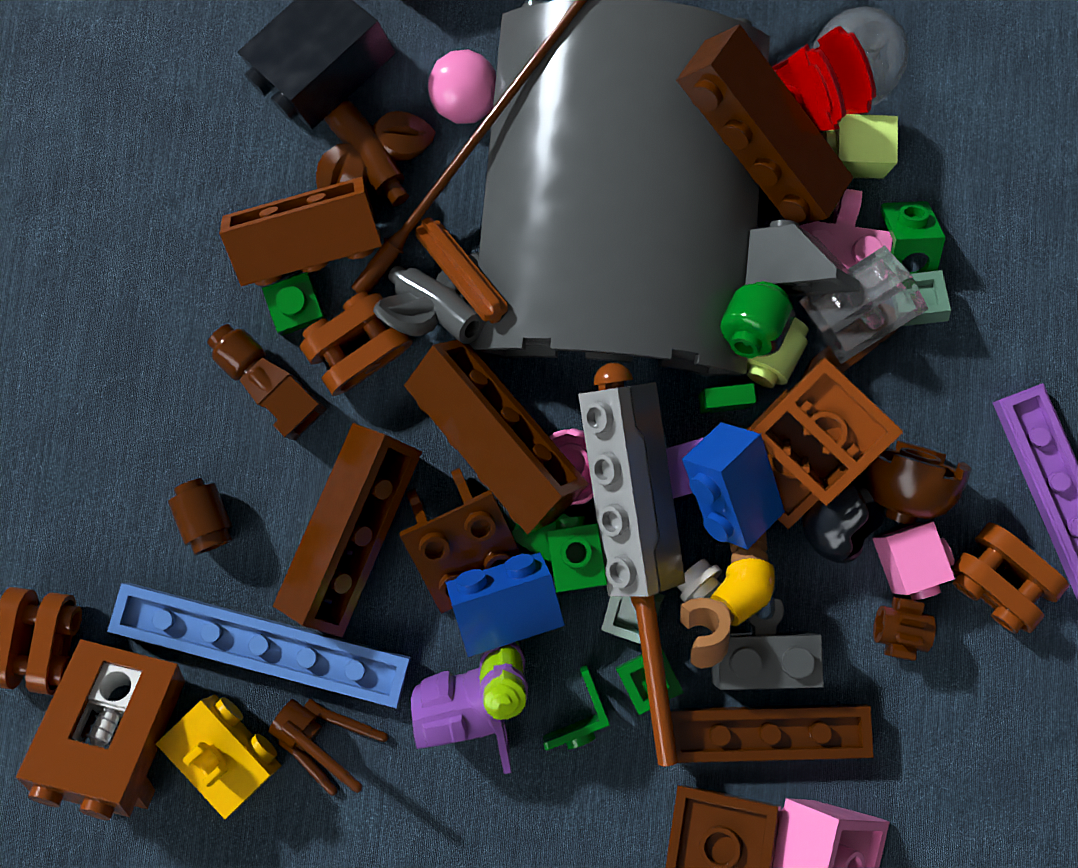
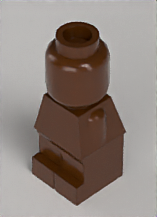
M225 324L218 328L208 339L207 344L213 349V360L231 379L242 383L257 405L268 409L278 419L273 426L285 438L295 441L327 410L299 381L300 379L266 360L263 347L244 329L234 330L229 324Z

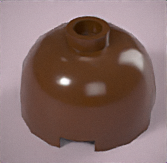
M897 441L896 450L886 448L864 469L863 474L868 492L875 502L887 508L886 516L903 524L915 525L917 517L933 519L946 514L959 502L967 486L972 468L964 462H959L957 469L944 464L947 456L944 453Z

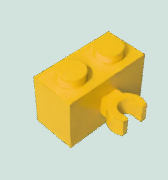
M214 694L200 700L156 745L216 811L226 819L282 765L275 759L277 752L273 745L260 734L254 736L241 722L243 715L238 707L225 697L219 699Z

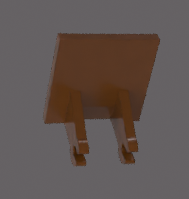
M460 467L452 470L451 474L464 505L430 520L425 505L419 498L417 489L409 490L406 494L412 506L417 524L399 532L406 549L441 614L453 609L445 582L456 579L460 574L468 570H485L504 564L509 558L521 554L492 491L488 490L473 497Z

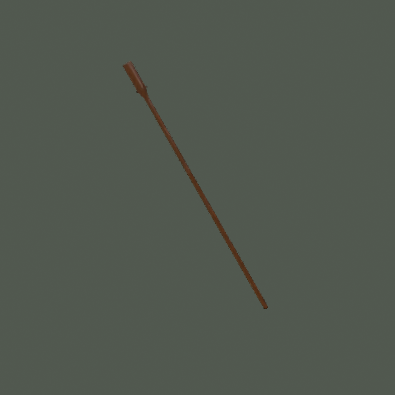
M575 0L403 227L389 238H384L385 242L382 247H380L351 285L354 291L357 293L367 291L370 294L400 253H404L403 248L410 232L587 0Z

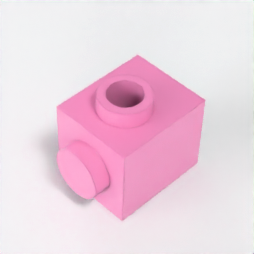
M934 521L915 523V525H909L872 538L892 594L910 595L911 600H921L941 593L939 584L955 579L951 566L954 565L952 550L947 541L939 537Z

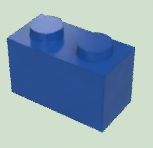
M721 422L682 458L690 480V489L697 499L704 518L703 525L709 535L717 541L729 542L748 550L785 512L760 433Z
M541 552L532 555H516L509 558L504 564L485 570H468L460 574L456 579L445 582L468 657L565 626L553 579Z

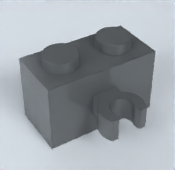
M771 598V611L767 617L759 618L755 613L746 620L751 625L752 632L730 633L727 654L721 662L711 667V683L720 690L824 687L821 635L809 631L776 632V626L783 618L784 607L781 599Z

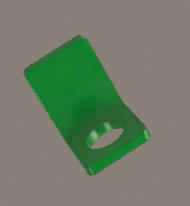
M926 201L883 203L880 212L893 240L886 279L888 284L891 285L892 276L938 271L946 237L930 204ZM913 253H924L928 256L927 263L918 271L905 272L900 268L902 261Z
M587 665L580 667V671L597 714L544 735L543 745L545 750H550L565 743L568 749L581 747L596 739L595 731L610 726Z

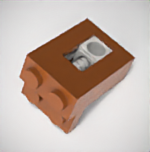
M80 639L15 777L30 791L28 798L51 807H59L62 800L80 804L79 811L81 813L101 820H111L113 813L130 817L134 806L148 810L155 793V788L148 780L147 774L158 750L156 743L165 733L185 683L178 664ZM123 685L131 686L129 693L121 700L108 701L109 695L117 687ZM87 737L90 738L91 745L85 743Z

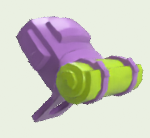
M518 641L483 652L479 668L459 675H452L450 671L440 672L425 678L421 684L415 686L411 696V713L417 749L446 745L495 733L503 773H512L505 719H510L520 714L525 707L528 693V683L523 673L525 656Z

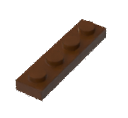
M867 704L670 709L678 763L874 758L871 706Z

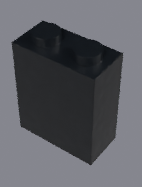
M294 0L238 51L250 68L245 73L250 83L264 97L270 92L274 94L271 97L272 102L290 121L297 116L312 130L396 53L378 20L353 0Z

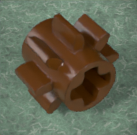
M894 597L892 607L883 605L879 607L874 620L873 636L876 643L886 644L884 655L916 661L917 651H930L935 639L936 622L933 615L923 613L924 602Z

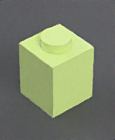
M846 114L838 123L840 129L824 131L822 134L853 178L883 179L898 163V116Z

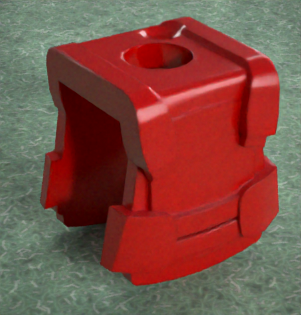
M841 26L835 27L817 41L820 44L818 48L810 49L807 43L789 58L772 66L819 131L840 129L838 123L846 114L868 113L871 110L872 99L876 97L874 77L865 51L853 32L848 33Z

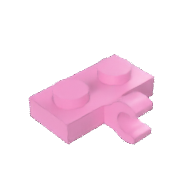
M846 189L833 210L832 223L816 221L800 225V228L818 238L857 279L882 283L888 276L892 237L889 231L855 227L861 208L862 191Z

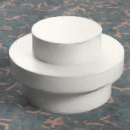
M705 559L698 561L684 573L685 583L677 586L682 592L680 598L684 603L695 598H710L721 585L717 578L722 570L718 565L711 566Z

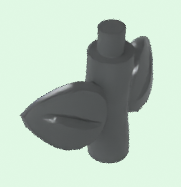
M479 252L468 254L469 258L478 267ZM400 265L392 268L388 278L395 285L397 295L383 298L375 304L373 309L375 315L385 324L404 334L422 336L432 332L437 324L440 323L462 344H470L479 337L485 321L480 318L443 270L435 280L417 268L406 270Z

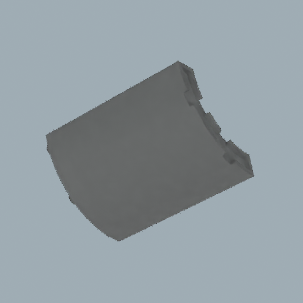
M575 0L527 1L523 3L521 8L502 14L493 107ZM587 0L491 126L478 268L507 302L508 311L495 324L485 321L479 337L470 343L474 351L504 359L558 358V351L586 352L585 358L627 363L632 362L633 356L658 359V367L676 369L703 376L746 374L747 358L738 355L731 349L729 342L723 337L720 324L734 293L746 283L750 230L757 229L760 186L752 179L749 172L731 149L722 141L719 134L701 111L692 103L690 97L676 79L705 40L739 24L769 62L770 36L753 27L748 19L732 18L714 11L685 4L660 0Z

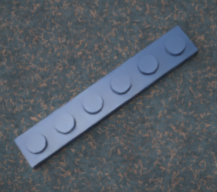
M121 583L107 632L393 708L399 706L411 661L409 656L132 583Z

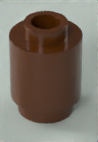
M198 478L174 488L176 496L168 500V504L185 546L191 545L194 555L211 551L233 540L229 529L233 526L215 483L205 485L203 479Z

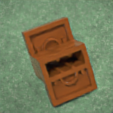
M823 357L791 391L786 389L746 429L760 433L785 510L778 520L787 529L792 527L818 500L827 506L904 432L826 357Z

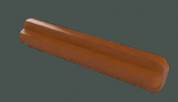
M431 217L424 218L422 224L415 229L416 238L480 318L492 324L499 322L501 316L508 311L507 302L438 220L434 221Z

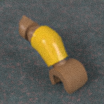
M766 532L748 550L730 543L731 553H733L731 564L726 570L725 580L712 594L711 598H695L681 604L680 622L687 629L701 625L713 632L710 635L699 636L695 639L691 649V663L695 667L701 669L708 668L721 662L728 652L731 625L738 626L768 605L774 592L775 570L774 566L768 562Z

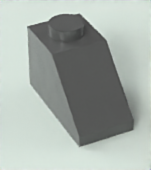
M776 220L770 223V227L750 230L745 285L761 281L771 282L782 288L788 297L859 291L860 281L818 238L800 228L799 223L790 220Z

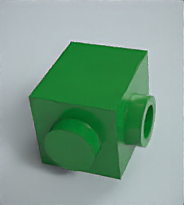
M585 516L555 520L557 530L547 531L556 593L607 585L598 524L586 525Z

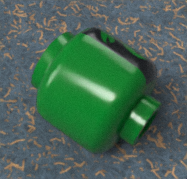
M764 281L743 285L734 293L720 324L723 337L729 342L731 349L742 357L770 356L780 350L795 318L794 307L788 299L786 292L778 285Z

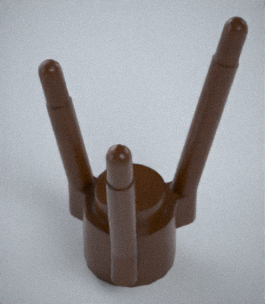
M311 698L304 706L294 699L290 700L276 716L268 732L280 740L278 744L291 753L329 795H336L338 792L337 787L307 753L353 792H361L362 784L313 742L322 729V726L316 720L318 718L380 742H387L389 739L388 734L323 708Z

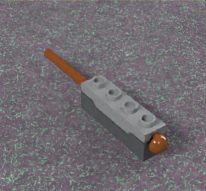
M608 363L602 366L594 377V385H598L599 391L578 394L607 580L608 596H631V602L636 609L657 762L659 766H672L677 764L678 760L654 594L684 584L685 576L657 385L654 382L624 387V381L633 380L631 372L622 364Z

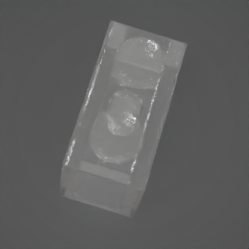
M885 245L848 269L860 281L859 291L810 295L799 300L815 329L841 364L928 310L913 276Z

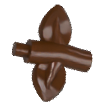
M343 101L325 118V122L343 143L337 144L325 152L318 162L316 171L317 189L363 176L365 186L370 183L377 196L386 195L393 206L403 204L408 199L409 194L401 185L405 177L396 162L407 161L422 154L432 143L436 132L431 125L420 117L403 111L388 112L372 126L351 101Z

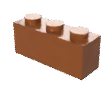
M363 176L222 216L219 232L241 286L255 283L257 286L269 285L278 281L283 274L298 270L305 273L314 272L324 268L329 261L343 257L360 259L370 255L375 248L382 247L380 229Z

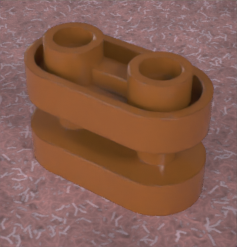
M362 291L354 295L343 305L345 311L330 321L324 318L313 323L302 334L305 339L300 344V349L310 364L315 365L326 360L331 367L322 376L321 380L332 396H338L352 389L399 357L413 344V340L408 334L401 333L392 327L387 329L383 321L373 312L375 304L383 299L380 293L369 295L367 291ZM367 333L371 340L346 356L342 349Z
M988 522L975 537L976 543L984 550L983 554L978 559L971 554L962 553L951 567L956 577L952 583L959 591L972 600L978 601L981 598L994 609L991 614L992 618L1008 631L1017 634L1021 629L1032 633L1045 617L1043 612L1035 605V602L1040 596L1048 601L1057 602L1070 587V584L1064 576L1019 538L1003 527ZM1000 565L1023 583L1018 590L996 572Z
M9 587L0 598V688L15 689L23 677L26 676V687L29 692L47 695L55 694L72 658L69 656L72 636L77 634L82 621V609L80 606H77L73 595L50 592L43 598L40 606H38L37 593L32 589Z

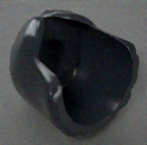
M856 477L827 506L818 500L804 514L802 528L806 539L819 555L836 563H848L860 556L863 551L864 540L883 525L885 518L880 505L874 501L866 485Z

